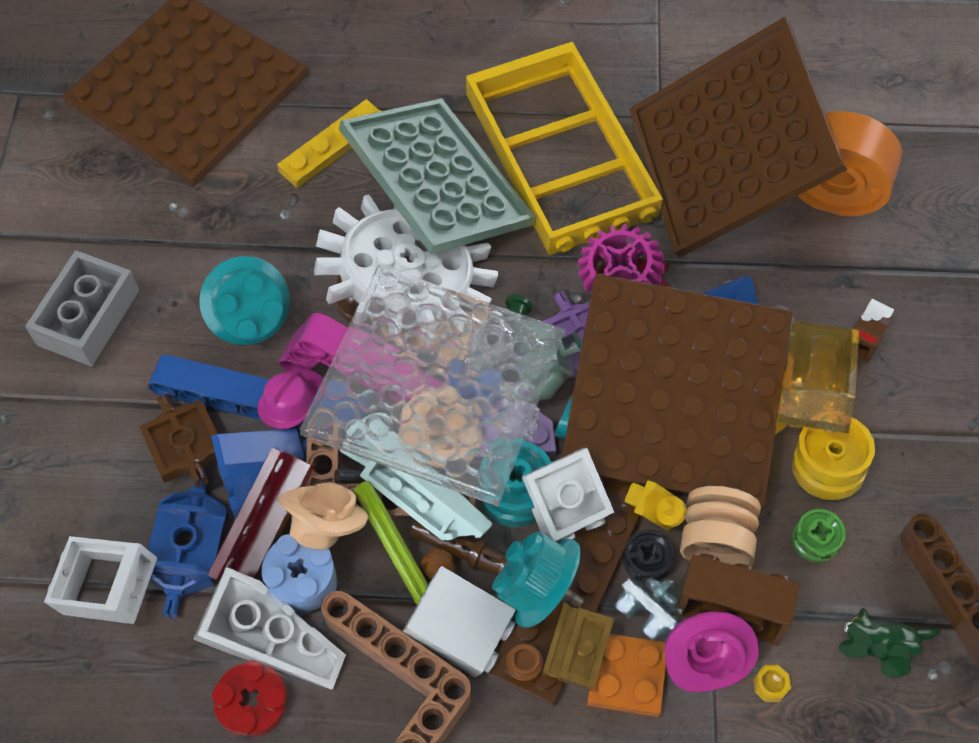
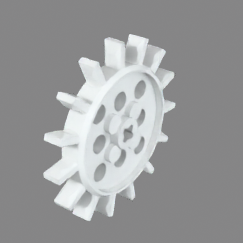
M370 195L363 196L361 210L365 218L360 221L340 207L335 210L333 224L347 233L345 237L320 229L316 247L338 253L340 258H316L314 274L341 276V283L328 288L326 301L332 304L352 296L360 304L353 321V326L357 328L364 324L371 314L374 313L391 320L388 327L389 341L395 342L401 332L402 323L420 324L427 344H432L438 332L435 321L446 318L461 334L467 332L470 319L460 310L459 306L462 303L483 314L488 310L492 298L470 288V284L494 288L498 271L473 267V262L487 260L491 249L489 243L467 247L462 245L430 254L395 205L393 210L380 211Z

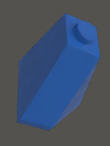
M297 428L225 433L211 436L220 474L227 493H230L228 500L235 519L272 447L286 451L304 461L307 459V439H299Z

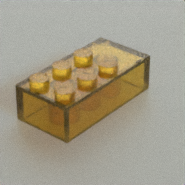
M793 321L778 423L788 424L796 428L822 429L829 433H849L856 392L859 330Z

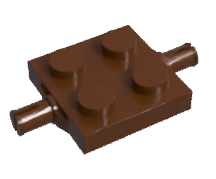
M163 394L167 404H165L160 395L157 402L163 413L156 419L139 426L163 482L166 483L181 475L190 473L195 486L203 487L198 476H201L204 485L208 484L209 478L203 467L217 460L211 436L217 434V431L201 399L186 406L175 407L170 394Z

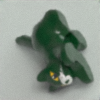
M861 608L859 614L845 624L844 630L850 639L841 642L839 650L846 656L853 658L876 657L881 661V672L890 678H899L911 671L913 657L919 655L922 651L921 641L933 639L940 634V628L934 626L913 629L903 624L877 623L870 619L865 608Z

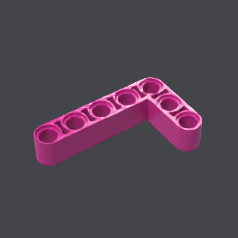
M320 313L312 314L292 335L278 362L282 369L289 372L296 369L310 370L320 361L398 407L400 404H409L414 397L423 392L437 391L447 394L448 387L339 322Z

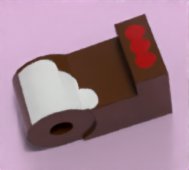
M872 299L864 314L860 316L852 329L843 350L869 363L896 310ZM854 340L868 347L869 349H859L855 345Z

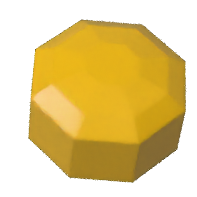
M764 665L753 678L754 691L765 702H780L791 689L789 674L779 665Z

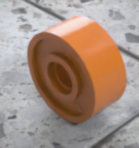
M847 111L825 112L848 170L797 197L813 208L839 216H862L881 209L890 199L902 160V148L899 140L889 128L871 117Z

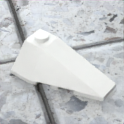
M226 567L193 640L248 661H258L279 672L332 690L346 655L319 631L301 619L289 605L283 604L273 597L268 591L269 588L261 581Z

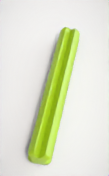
M365 481L353 489L354 494L362 508L367 512L369 521L415 603L418 605L428 587V583L370 481Z

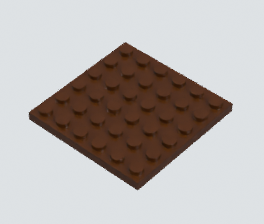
M169 0L63 95V99L67 105L194 187L308 75V68L197 0Z
M786 17L781 18L630 108L650 177L663 198L661 213L673 252L678 257L692 252L848 170L792 26Z
M595 273L561 458L582 448H587L600 478L630 484L635 483L640 486H645L649 480L657 483L667 491L686 495L700 487L724 486L751 494L758 499L761 509L764 508L793 311Z

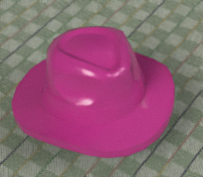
M726 612L697 614L677 624L666 639L664 653L668 674L679 688L688 692H706L734 685L745 678L754 668L759 655L758 639L752 627L739 616Z

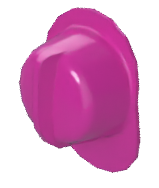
M296 369L274 375L267 381L263 395L258 402V414L261 421L275 429H290L299 425L324 398L327 384L323 377L307 369Z

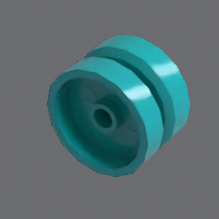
M521 440L506 441L493 447L482 459L479 470L481 505L487 515L500 525L517 528L530 526L536 522L531 510L534 508L522 476L552 463L544 450L530 442Z

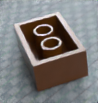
M692 554L683 579L674 617L685 620L706 612L730 613L741 617L751 626L758 641L779 646L792 625L800 584L792 582L789 577L782 574L773 573L767 575L756 572L753 567L746 564L738 563L731 565L720 562L719 558L710 554Z

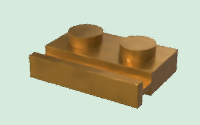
M564 603L542 675H548L560 681L593 691L614 619L581 608L576 609Z

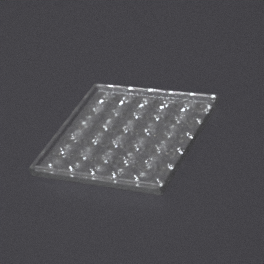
M378 264L300 427V435L499 507L563 339L565 329Z

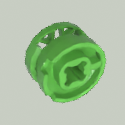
M814 509L806 512L792 532V543L795 550L802 558L811 562L821 563L830 560L840 550L846 539V530L843 522L836 514L826 509Z

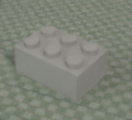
M75 250L25 327L37 346L92 367L140 290L131 270Z

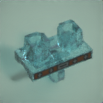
M650 577L645 583L654 592L650 596L633 580L631 581L627 578L621 585L625 590L617 600L615 607L629 619L632 618L642 605L652 614L640 627L647 636L656 641L669 629L672 630L680 623L659 604L663 600L669 607L673 608L678 602V599L670 593L674 586L673 581L668 578L662 584H659L653 577Z

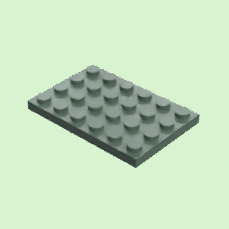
M442 98L341 120L340 132L430 254L533 226L536 219L534 213Z

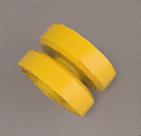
M825 413L815 416L804 425L799 435L797 447L792 458V473L798 484L815 497L823 500L837 501L851 497L861 488L875 455L874 439L868 428L857 419L848 415Z

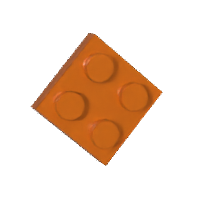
M610 634L594 689L588 692L587 706L659 717L661 714L666 667L664 653L666 643Z

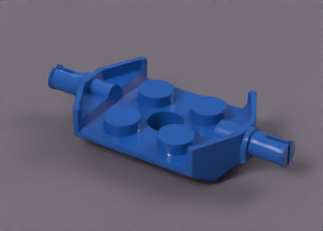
M201 476L198 477L203 487H196L194 483L193 488H189L188 491L172 493L159 502L148 551L157 557L150 581L164 590V593L167 595L162 615L170 618V615L172 618H177L180 601L183 596L212 587L215 584L213 578L208 576V573L218 554L225 518H229L230 514L227 508L218 500L207 495V485H204ZM185 531L193 533V539L189 544L185 546L175 544L176 537L180 533Z

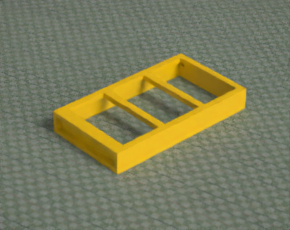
M573 41L466 76V95L516 192L536 216L533 225L549 255L560 251L563 253L567 252L577 245L588 242L589 237L598 240L599 229L604 231L605 234L610 233L611 224L616 228V231H620L624 223L629 228L640 223L652 222V219L660 217L663 198ZM570 74L589 111L504 139L486 104L487 101ZM596 121L617 159L530 188L511 149ZM624 170L641 201L552 231L536 199Z

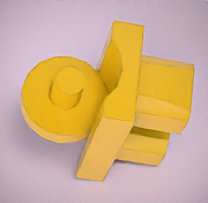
M648 480L645 487L632 483L625 497L626 503L636 507L634 513L665 531L670 532L671 527L678 526L686 518L687 508L684 501L652 481Z

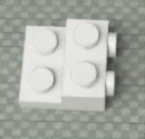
M582 448L522 476L533 502L534 508L531 510L541 533L557 543L564 539L575 538L574 532L583 527L586 530H591L605 523L604 517L614 513L587 448Z

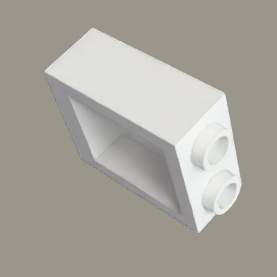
M69 536L53 580L48 587L44 603L67 616L134 624L157 557L138 543ZM92 559L121 562L106 604L76 601Z

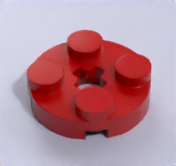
M255 660L247 661L228 670L220 678L212 692L215 715L221 725L233 735L252 737L265 735L280 723L285 713L287 690L281 677L271 667ZM255 691L259 693L256 697L258 704L252 708L249 704L244 707L241 706L245 693H254Z

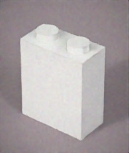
M441 566L433 576L402 632L441 659L476 678L483 670L488 673L496 662L499 654L494 650L500 639L505 642L515 625V622L511 621L515 609Z

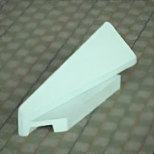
M370 415L357 423L339 450L366 466L360 475L363 479L370 481L377 490L441 540H453L458 536L475 535V538H480L492 525L491 521L431 466L411 455L404 448L401 439L374 415Z

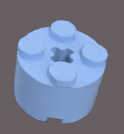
M287 534L278 539L269 549L263 560L262 577L265 586L269 588L268 591L278 601L289 605L298 616L308 615L310 612L317 610L322 606L324 598L329 593L336 591L337 574L329 549L306 548L300 545L290 534Z

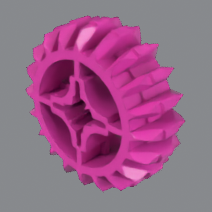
M624 223L621 230L616 231V228L611 224L610 233L605 234L604 231L599 229V239L589 237L588 244L590 247H582L581 253L583 258L578 260L579 268H581L578 274L580 280L584 281L583 288L586 292H592L596 268L601 258L607 266L604 269V275L660 285L662 282L660 274L664 273L665 268L664 264H662L664 261L663 253L658 251L659 243L656 240L651 241L649 232L641 235L638 226L630 232L628 231V226ZM641 255L647 261L646 268L642 274L638 272L636 267L638 258Z

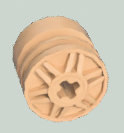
M724 486L700 487L689 492L685 518L688 524L684 526L680 553L683 558L690 561L692 554H710L719 558L720 562L731 565L740 563L752 566L755 559L757 542L754 532H756L759 526L758 517L761 509L758 499L744 491Z

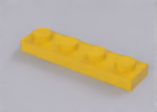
M367 99L279 162L277 164L278 171L297 189L352 149L339 130L341 120L381 111Z

